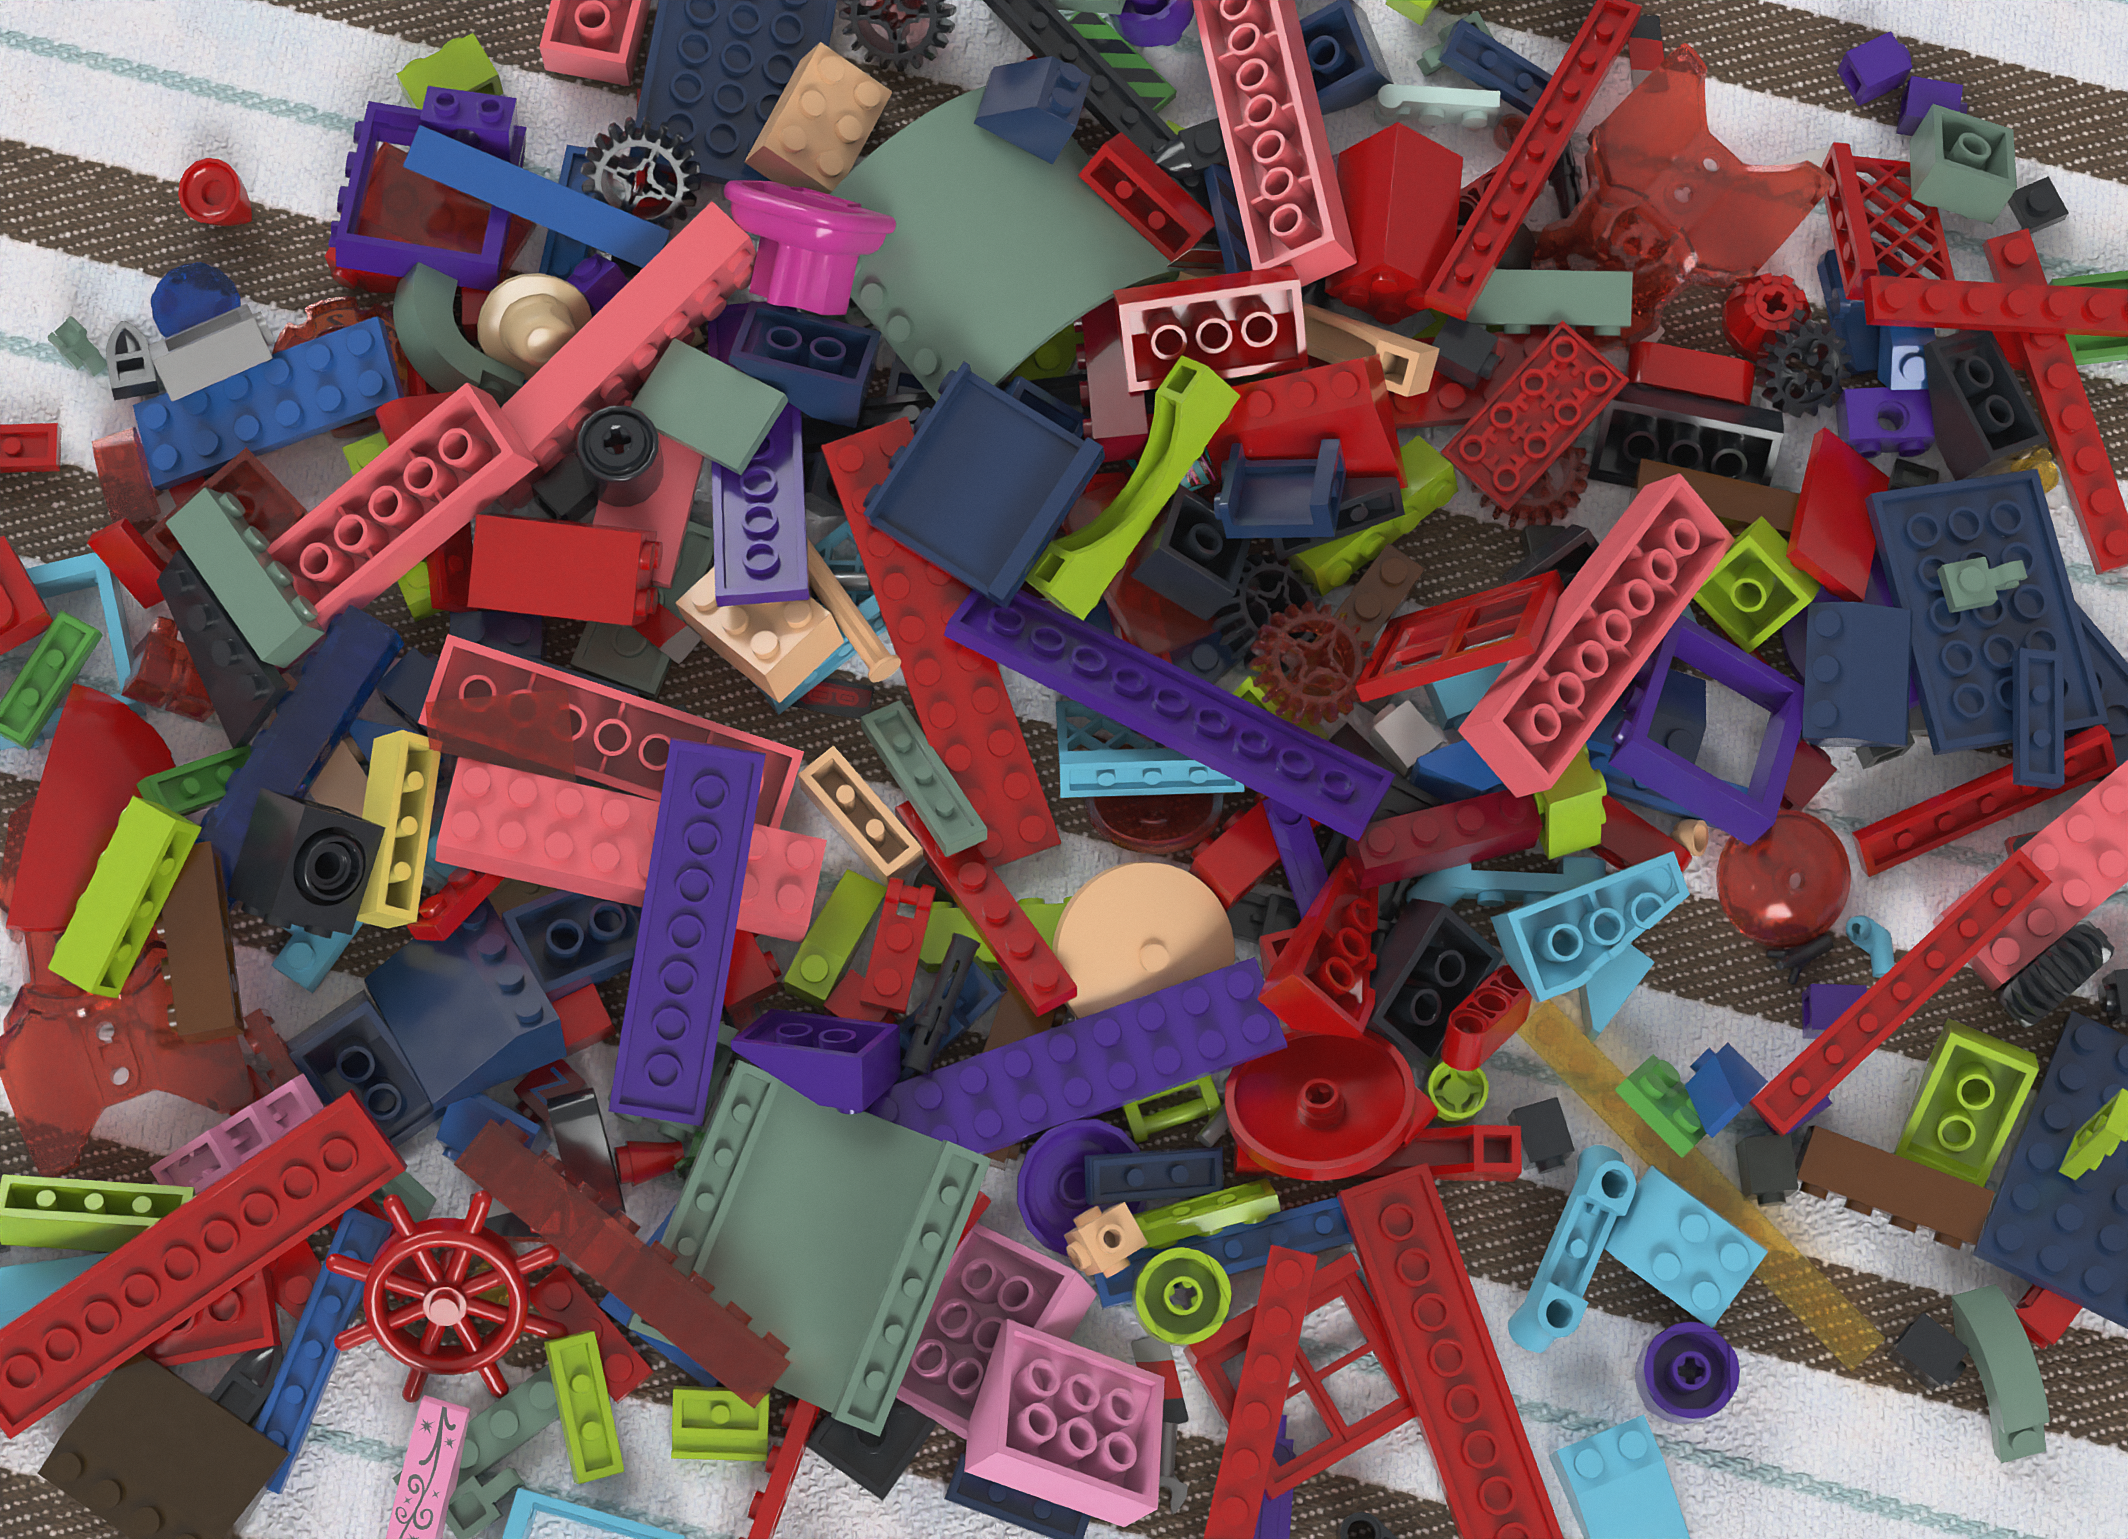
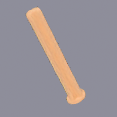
M807 537L809 585L826 609L832 614L835 622L870 670L868 672L870 681L879 682L888 678L900 667L901 659L897 655H890Z

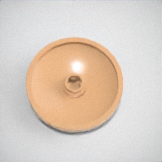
M1146 861L1129 862L1111 867L1087 881L1074 894L1063 910L1057 924L1052 952L1077 985V997L1064 1003L1076 1020L1233 965L1235 961L1234 937L1229 918L1222 904L1209 887L1192 874L1180 868Z

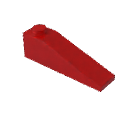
M1346 856L1339 860L1275 961L1257 999L1291 1029L1358 1038L1363 1034L1375 1005L1376 990L1370 988V972L1376 968L1377 955L1371 953V934L1377 930L1379 886L1359 890L1350 861Z

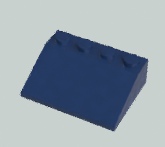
M488 897L476 907L445 941L416 940L413 938L364 978L367 990L434 1111L567 1056L560 1018Z

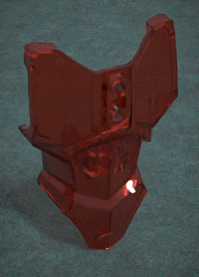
M1686 43L1681 44L1668 55L1598 126L1596 125L1586 138L1590 148L1584 157L1589 190L1567 219L1557 220L1543 228L1532 255L1530 270L1633 272L1631 326L1629 328H1621L1620 336L1593 335L1594 327H1576L1575 332L1600 354L1628 348L1632 343H1637L1655 333L1663 317V308L1690 286L1726 288L1734 282L1742 285L1747 284L1833 185L1834 180L1832 176L1808 160L1784 165L1744 164L1709 132L1706 116L1705 78L1708 68L1697 52ZM1705 159L1715 161L1717 171L1707 170L1703 161ZM1685 187H1688L1690 189L1688 202L1678 201L1674 191L1683 190ZM1531 326V330L1549 328V326Z
M32 797L9 816L7 840L0 873V921L6 935L11 941L19 945L24 983L20 987L10 1010L3 1020L4 1033L0 1036V1077L22 1136L39 1174L43 1177L55 1178L80 1165L82 1150L93 1127L103 1111L110 1106L152 1091H161L207 1107L218 1114H224L246 1108L256 1102V1095L237 1035L188 1044L178 1036V1032L171 1031L167 1006L174 1003L172 986H166L161 968V959L168 957L166 940H160L158 936L156 922L117 998L89 993L48 969L54 956L56 943L66 930L25 932L6 929L17 872L36 797ZM106 1024H112L114 1027V1034L111 1037L112 1043H107L99 1038L100 1029ZM126 1068L129 1072L128 1080L121 1085L115 1084L114 1074L119 1069Z

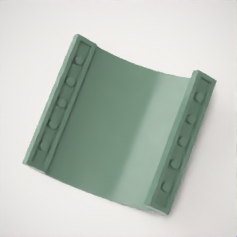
M985 86L949 100L907 125L866 157L829 194L859 203L862 208L889 215L895 219L896 228L892 233L886 234L881 247L870 255H859L850 297L876 329L881 332L884 339L936 402L941 396L938 393V389L944 377L952 369L957 372L963 361L970 364L971 371L997 387L1025 359L1054 335L1087 312L1113 298V290L1175 282L1179 277L1180 271H1185L1184 268L1167 267L1171 262L1078 176L1091 159L1072 136H1070L1054 163L1050 164L974 124Z
M736 1060L626 1327L789 1393L831 1412V1417L880 1437L992 1159L947 1140L939 1141L864 1111L857 1114H843L838 1112L837 1108L819 1106L768 1072L743 1061Z

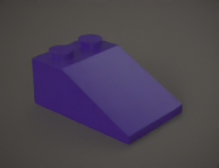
M771 1008L731 1040V1050L819 1106L834 1107L843 1114L863 1112L901 1078L900 1025Z

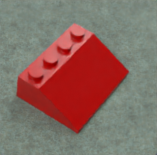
M1380 354L1231 387L1240 395V398L1231 409L1228 418L1221 423L1206 445L1221 483L1223 460H1229L1232 443H1242L1247 460L1318 459L1322 439H1340L1347 470L1346 478L1396 477L1400 489L1408 487Z

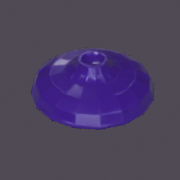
M1098 1119L1073 1120L1047 1130L1027 1151L1017 1176V1205L1026 1229L1045 1248L1069 1257L1066 1250L1069 1244L1064 1234L1077 1227L1073 1219L1097 1205L1102 1212L1111 1206L1120 1204L1090 1205L1086 1203L1084 1156L1139 1152V1147L1122 1129ZM1148 1200L1125 1203L1133 1215L1143 1212Z

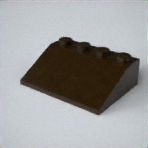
M141 1350L116 1367L64 1431L37 1474L131 1539H236L291 1452Z

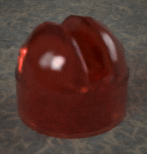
M1514 113L1504 115L1494 127L1493 141L1496 146L1502 151L1508 152L1523 128L1526 119ZM1504 127H1507V137L1504 131Z

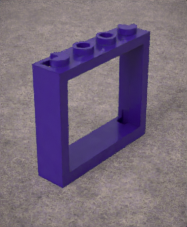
M368 101L364 121L358 120V122H355L353 143L358 144L356 152L349 151L346 160L345 177L350 178L348 186H340L338 193L337 212L341 213L340 221L332 220L331 235L328 245L329 247L336 248V266L404 277L417 262H420L458 280L457 286L492 291L499 284L513 213L495 205L491 206L481 255L358 235L379 142L411 147L420 125L422 112L421 109ZM518 126V136L511 163L523 168L526 155L527 127Z
M1680 614L1634 676V686L1628 691L1620 707L1625 712L1623 719L1617 724L1610 737L1615 741L1608 764L1750 846L1776 821L1803 726L1804 686ZM1673 655L1771 712L1747 795L1647 737Z

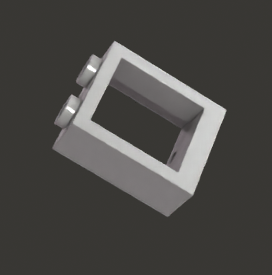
M244 304L148 345V349L171 401H175L272 359L273 357L268 346L276 342L261 311L252 314L248 304Z

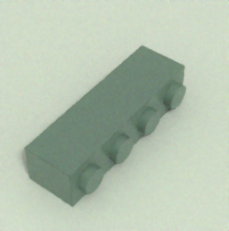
M1495 269L1466 321L1486 330V325L1504 326V334H1531V326H1549L1548 334H1550L1563 320L1574 331H1576V327H1594L1593 335L1620 336L1621 328H1629L1631 326L1633 272Z
M205 487L166 522V525L263 662L286 668L325 633L315 619L318 616V612L307 598L297 594L291 585L294 578L289 570L279 561L273 560L266 549L270 545L264 535L246 522L242 516L246 511L240 501L229 492L222 494Z

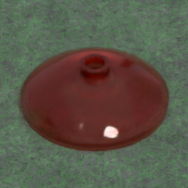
M1223 792L1085 797V809L1090 824L1099 835L1110 843L1142 854H1167L1189 848L1201 842L1212 833L1222 816Z
M1778 810L1775 823L1750 846L1731 835L1720 855L1716 873L1719 901L1724 913L1734 927L1753 941L1779 948L1796 947L1825 933L1842 913L1848 899L1851 884L1848 856L1838 836L1818 818L1793 810ZM1794 873H1798L1801 882L1797 888L1793 889L1790 886V878Z

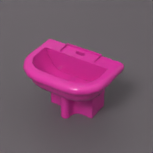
M732 180L724 188L725 197L731 201V214L735 223L743 230L760 236L749 292L766 297L767 303L773 305L801 308L820 315H846L859 255H870L876 252L883 244L886 234L892 233L896 228L895 219L889 215L865 209L859 203L805 187L787 186L774 181Z

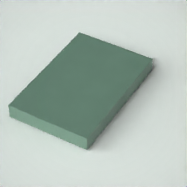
M674 338L630 407L643 412L653 422L658 433L742 475L789 400L784 393Z

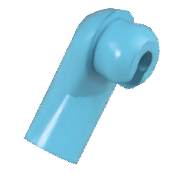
M1859 915L1850 918L1845 927L1847 936L1854 944L1870 954L1872 976L1876 978L1883 977L1895 965L1890 932L1867 916Z

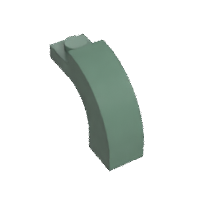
M417 262L399 281L393 305L395 330L406 357L419 375L439 393L457 391L468 382L492 395L501 408L523 387L525 373L482 354L465 340L457 328L453 316V301L458 280Z
M1996 1284L1951 1296L1955 1334L1969 1348L1968 1353L1977 1367L1985 1389L1990 1413L1994 1454L2001 1463L2045 1452L2044 1424L2050 1422L2046 1394L2032 1347L2014 1308Z

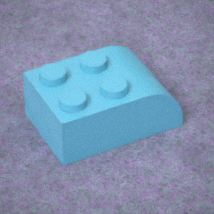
M1653 1164L1636 1185L1635 1194L1626 1215L1617 1216L1604 1246L1605 1250L1711 1328H1713L1768 1253L1767 1247Z

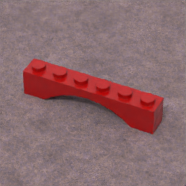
M1467 1125L1423 1129L1407 1147L1400 1145L1396 1151L1378 1165L1345 1178L1378 1179L1427 1162L1433 1180L1514 1182L1522 1173L1521 1126ZM1234 1139V1176L1287 1177L1272 1172L1256 1163L1239 1147Z

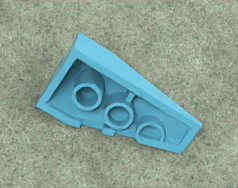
M1672 851L1490 918L1506 961L1538 1003L1583 986L1593 977L1594 973L1611 959H1615L1625 950L1626 946L1645 930L1653 927L1686 899L1690 893L1675 853Z

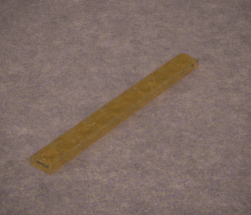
M1548 999L1516 1031L1649 1167L1653 1164L1768 1248V1253L1753 1273L1851 1372L1886 1339L1696 1145L1681 1158L1615 1091L1627 1076L1551 999Z

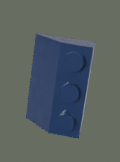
M1815 602L1808 604L1803 739L1818 747H1907L1913 611L1859 602Z
M1668 669L1647 737L1695 765L1706 730V680ZM1634 678L1588 738L1589 740L1614 747L1615 741L1610 737L1617 724L1623 719L1625 712L1620 707L1624 697L1634 686Z

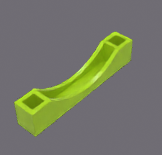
M1181 356L1156 391L1154 417L1149 439L1140 462L1125 488L1111 505L1092 522L1066 537L1050 542L1024 580L1058 608L1084 621L1091 609L1097 605L1100 596L1116 573L1123 568L1126 559L1139 540L1150 529L1153 520L1167 500L1176 492L1179 483L1195 460L1202 455L1205 446L1216 430L1228 418L1231 409L1240 398V395L1208 366Z

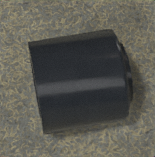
M608 406L595 411L584 421L577 436V453L583 477L589 491L600 501L615 507H631L646 501L657 491L663 478L664 461L659 436L653 422L643 412L629 406ZM626 444L624 445V452L621 454H615L613 446Z

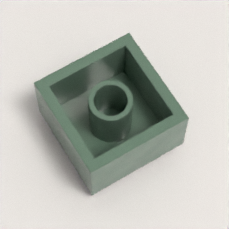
M1936 104L1931 106L1909 141L1912 199L1930 207L1935 206L1960 214L1967 219H1976L1992 225L2017 189L2013 129Z

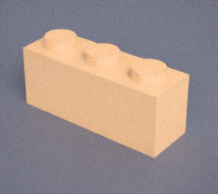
M834 745L798 774L800 789L886 888L888 887L890 877L903 879L923 862V848Z

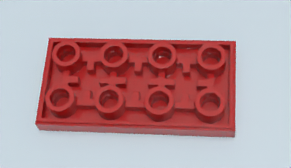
M1562 320L1440 451V454L1507 514L1628 384L1630 379Z
M1824 427L1815 433L1786 557L1790 559L1797 569L1806 571L1820 582L1829 594L1838 596L1844 602L1861 603L1865 598L1876 546L1865 499L1871 493L1887 491L1890 478Z

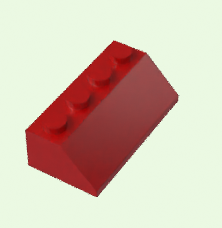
M1292 265L1113 290L1118 335L1129 392L1159 388L1181 356L1208 366L1221 379L1309 367L1300 278Z

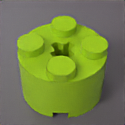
M1172 1248L1156 1255L1140 1270L1133 1285L1132 1306L1139 1324L1151 1337L1164 1344L1186 1346L1207 1339L1221 1327L1230 1308L1231 1286L1226 1272L1214 1258L1191 1248ZM1178 1284L1182 1290L1190 1288L1193 1297L1187 1300L1189 1309L1184 1310L1180 1304L1174 1306L1171 1304L1169 1297L1175 1293L1173 1285Z

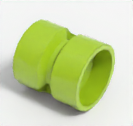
M1443 1061L1434 1068L1422 1089V1092L1438 1109V1115L1431 1122L1442 1128L1466 1126L1484 1106L1488 1098L1489 1084L1485 1073L1480 1067L1471 1071H1459L1449 1067Z

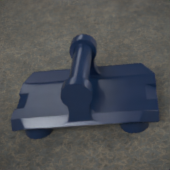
M1878 242L1885 248L1890 246L1885 242ZM1835 249L1828 250L1820 256L1817 271L1831 327L1836 330L1835 335L1845 339L1847 342L1841 351L1850 354L1852 357L1849 362L1843 365L1851 373V376L1878 372L1880 325H1866L1864 300L1846 299ZM1899 251L1894 253L1903 260L1902 254ZM1884 263L1878 266L1880 275L1900 276Z

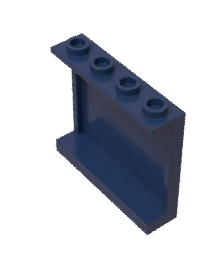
M963 361L957 372L952 369L944 377L938 389V393L941 396L932 410L926 407L917 418L913 427V431L916 434L907 447L901 445L892 456L888 465V469L891 472L882 486L876 483L867 494L863 502V507L866 508L863 514L867 523L1002 608L1007 609L1025 582L1024 579L1041 557L1105 459V453L1102 445L1089 437L1083 441L971 371L970 364Z

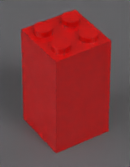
M1399 122L1340 152L1337 180L1357 263L1326 276L1324 292L1342 300L1345 305L1355 307L1375 317L1377 321L1389 325L1399 323L1415 313L1430 308L1424 306L1425 293L1456 242L1463 157Z
M503 513L476 514L467 607L628 626L648 622L649 614L654 615L657 608L658 588L652 587L653 569H659L661 566L663 544L656 541L657 531Z

